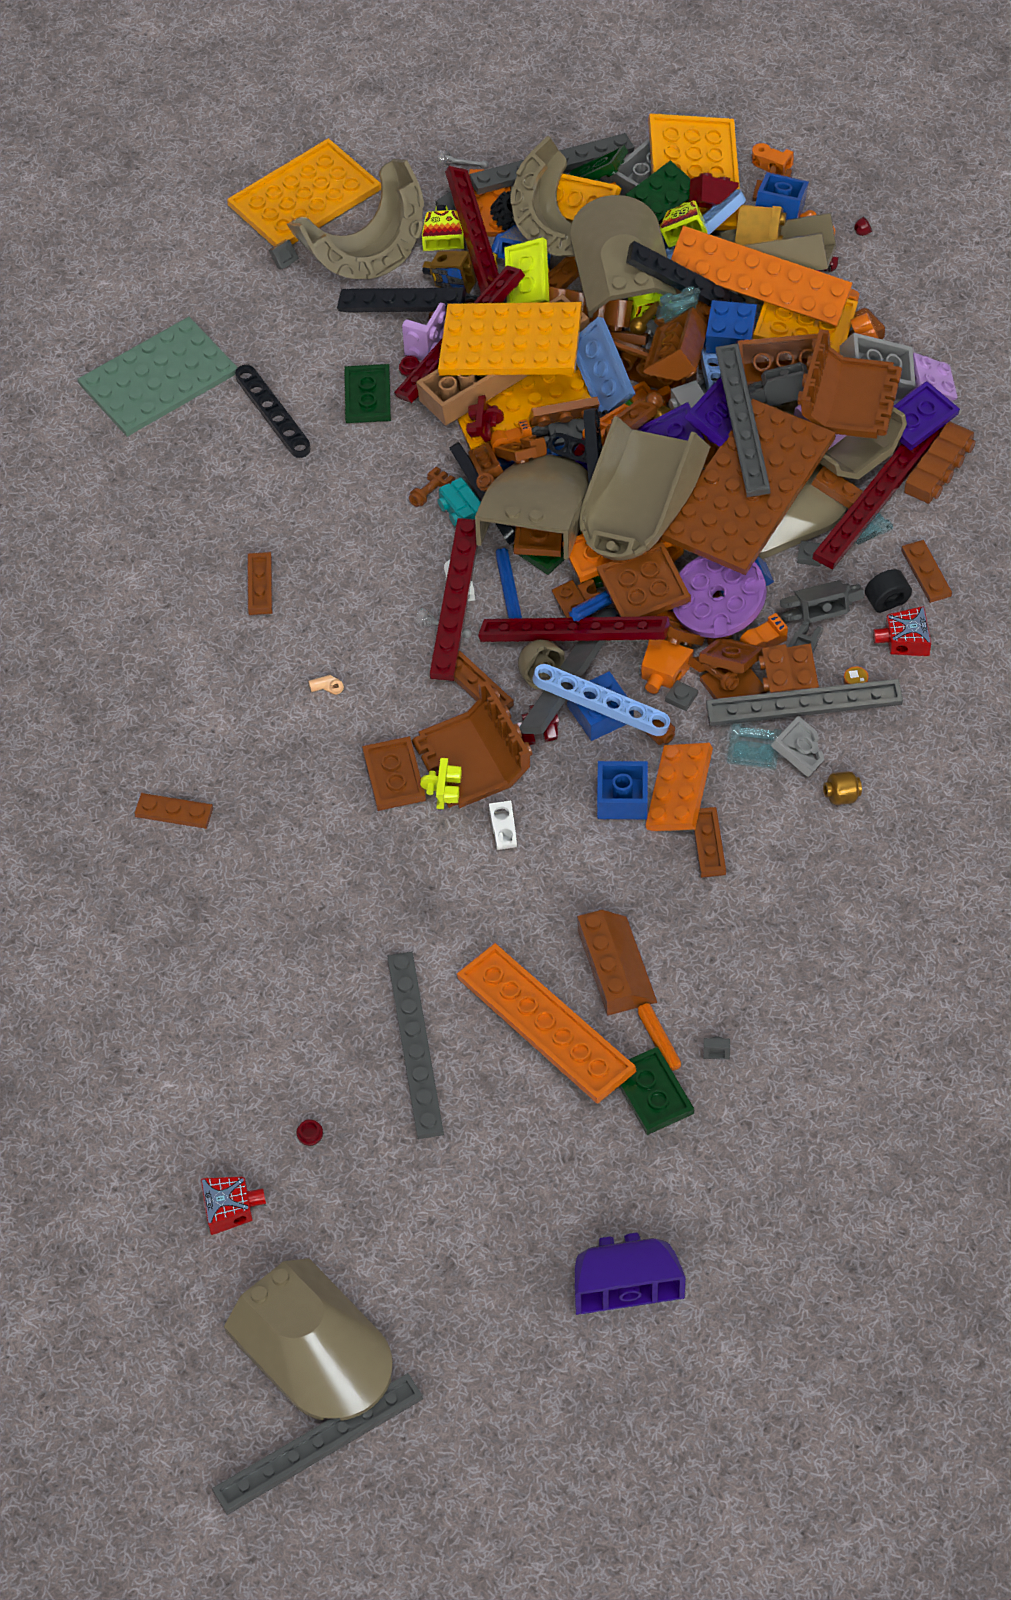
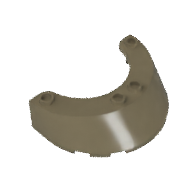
M547 136L528 154L516 173L517 177L514 187L511 189L513 218L520 232L528 241L543 237L547 240V253L556 256L574 257L571 244L572 224L561 214L557 203V187L567 167V160L558 150L552 139Z
M394 158L381 167L379 171L381 181L380 204L372 220L361 230L349 235H332L319 229L306 217H298L288 223L287 226L293 235L323 266L338 275L352 279H372L393 271L412 253L411 250L416 240L420 238L424 223L422 221L424 207L422 191L408 160Z

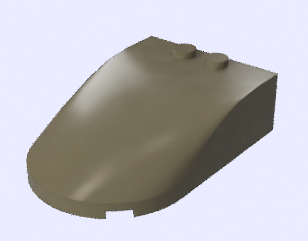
M831 213L788 219L785 222V226H781L780 235H783V239L742 245L816 271L828 269L836 249ZM736 229L719 232V236L716 237L735 243Z
M614 416L580 510V529L588 546L599 555L611 560L632 559L653 547L676 518L692 493L703 469L710 446L695 432H691L687 441L633 430L619 417Z
M545 455L534 459L529 458L527 463L512 464L491 483L481 501L475 516L476 545H482L491 522L563 534L564 559L569 560L580 530V510L589 487L588 471L578 462L557 455Z

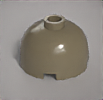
M549 640L532 641L520 652L518 671L528 685L535 689H541L532 680L535 668L540 664H548L559 669L566 660L564 658L565 653L559 646ZM539 673L542 677L548 676L547 673Z

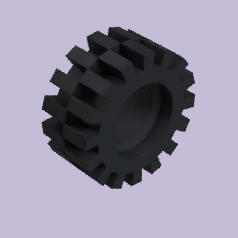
M511 191L503 192L491 205L490 209L492 210L490 214L494 215L492 217L493 221H498L496 225L498 227L500 225L503 226L502 230L505 231L516 225L513 218Z

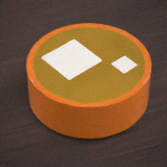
M861 667L847 669L844 674V684L868 682L869 676L867 671Z

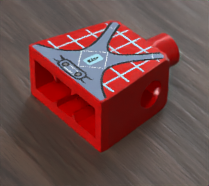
M924 606L888 614L885 628L873 629L874 644L888 643L891 655L930 656L931 638Z
M244 1177L201 1179L211 1235L253 1221L251 1207L266 1204L264 1189L248 1191Z

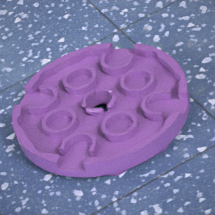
M699 556L687 564L679 573L691 596V602L673 608V611L685 629L701 637L720 638L735 634L751 624L762 610L767 593L764 576L755 562L747 574L743 575ZM716 591H724V597L713 598V594Z

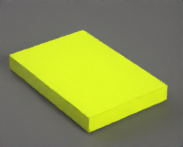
M541 237L504 247L505 267L508 265L521 269L525 275L518 286L506 297L507 303L549 302L547 240Z

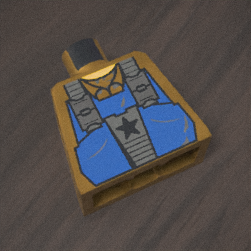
M438 251L432 262L425 261L422 267L423 274L432 275L435 287L438 288L464 287L466 292L470 294L477 282L469 251Z

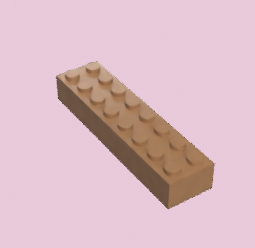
M561 294L550 302L571 301ZM583 312L580 332L590 324L589 317ZM437 369L418 380L416 384L420 402L446 426L468 413V406L478 404V396L485 395L487 401L529 375L439 376Z

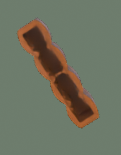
M549 286V302L563 294L571 302H582V312L588 317L582 291ZM618 299L609 301L594 312L593 318H589L590 323L597 317H601L609 325V330L622 331V327L629 328L633 300Z
M949 421L939 437L932 443L928 452L921 458L917 467L907 478L904 493L928 504L931 503L933 498L938 499L942 492L943 484H948L953 477L954 469H959L962 466L966 452H972L976 443L973 440L974 432Z

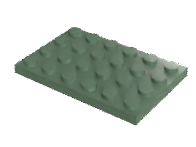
M187 317L77 380L78 384L128 437L233 377L238 367L190 317Z

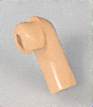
M331 675L308 681L311 692L323 689L332 694H340L344 688L342 681Z

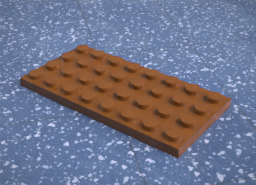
M755 399L751 400L769 480L770 494L753 497L746 496L733 430H731L728 434L729 438L717 450L699 477L688 500L661 536V539L743 575L747 574L836 438V432Z

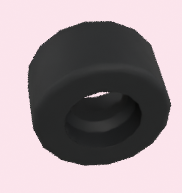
M897 569L881 572L872 578L865 587V595L878 613L905 604L912 594V588L902 572Z

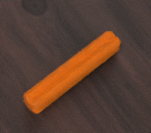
M649 1003L640 1005L638 1007V1015L655 1047L658 1046L672 1071L679 1069L681 1061Z

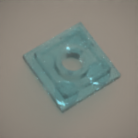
M691 286L683 289L680 294L673 295L668 293L660 297L656 314L657 319L663 318L664 322H667L691 307L696 308L700 294L699 288L694 289Z

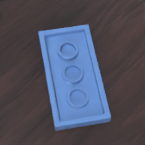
M597 317L580 332L577 365L590 396L598 397L600 404L598 412L601 411L602 413L604 410H608L609 413L630 400L635 395V391L604 318Z

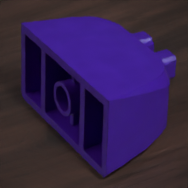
M636 1232L625 1235L624 1242L614 1244L613 1237H602L599 1239V1246L590 1247L578 1254L575 1263L576 1315L685 1299L686 1277L671 1245L667 1241L655 1238L641 1240Z

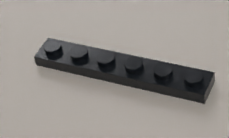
M636 241L629 245L627 264L710 307L712 300L737 303L746 302L745 298L716 285L707 278Z
M464 287L341 289L337 309L341 312H435L441 302L445 304L447 311V304H464L467 292Z

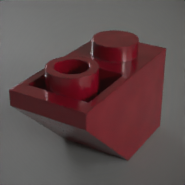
M700 173L699 176L690 179L689 202L696 201L698 207L706 209L720 205L739 187V183L730 181L729 177L716 178L712 177L711 173Z

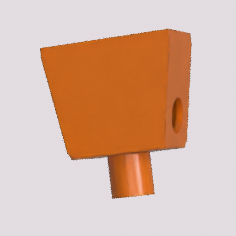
M649 640L642 662L641 679L647 680L645 689L652 694H657L661 686L671 689L677 680L680 681L691 667L689 659L694 656V650L667 640Z

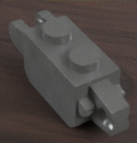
M800 362L764 371L761 375L762 381L748 384L750 399H755L762 403L767 402V405L780 406L785 402L798 401L799 391L804 389L802 387L803 375L808 373L806 365Z
M840 580L794 591L795 595L780 600L782 608L796 607V609L782 613L781 616L782 620L786 622L802 619L812 623L847 614L850 611L849 605H852V602L864 598V590L859 584H843Z

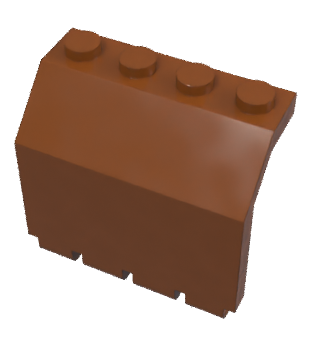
M819 329L817 339L814 338L812 342L813 355L808 357V373L803 375L802 387L804 389L799 391L798 405H801L802 416L810 422L834 431L839 435L877 439L878 435L885 436L888 431L889 419L892 415L902 368L894 366V362L843 357L829 346V330Z
M488 680L479 683L480 698L467 712L418 731L419 736L412 739L418 754H423L421 759L428 772L435 771L436 776L439 775L441 758H448V765L461 767V782H447V786L459 787L458 803H446L448 808L455 805L462 808L511 788L530 768L531 747L528 742H523L519 726L512 723L508 707L506 705L502 706L498 690L496 688L492 689Z

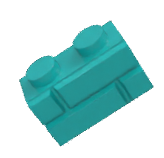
M463 478L456 479L451 484L448 483L439 489L438 505L442 511L449 513L450 521L455 527L457 518L475 519L481 501Z

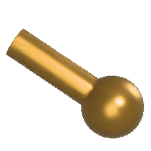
M654 302L641 317L632 319L629 325L631 332L636 335L645 333L647 323L662 308L661 304Z

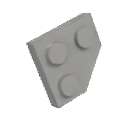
M799 716L771 745L808 778L825 760L823 752L819 751L817 742L819 737L817 731ZM813 753L816 754L817 760L814 759Z

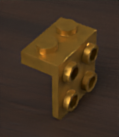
M741 205L738 213L735 243L748 245L783 239V235L780 234L781 226H785L786 213H783L784 209L779 206H772L770 208Z

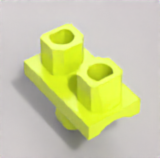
M441 758L439 775L436 776L435 771H429V775L421 778L420 785L423 789H426L428 795H433L434 791H436L437 809H444L445 803H458L459 787L447 786V782H461V767L448 765V758Z

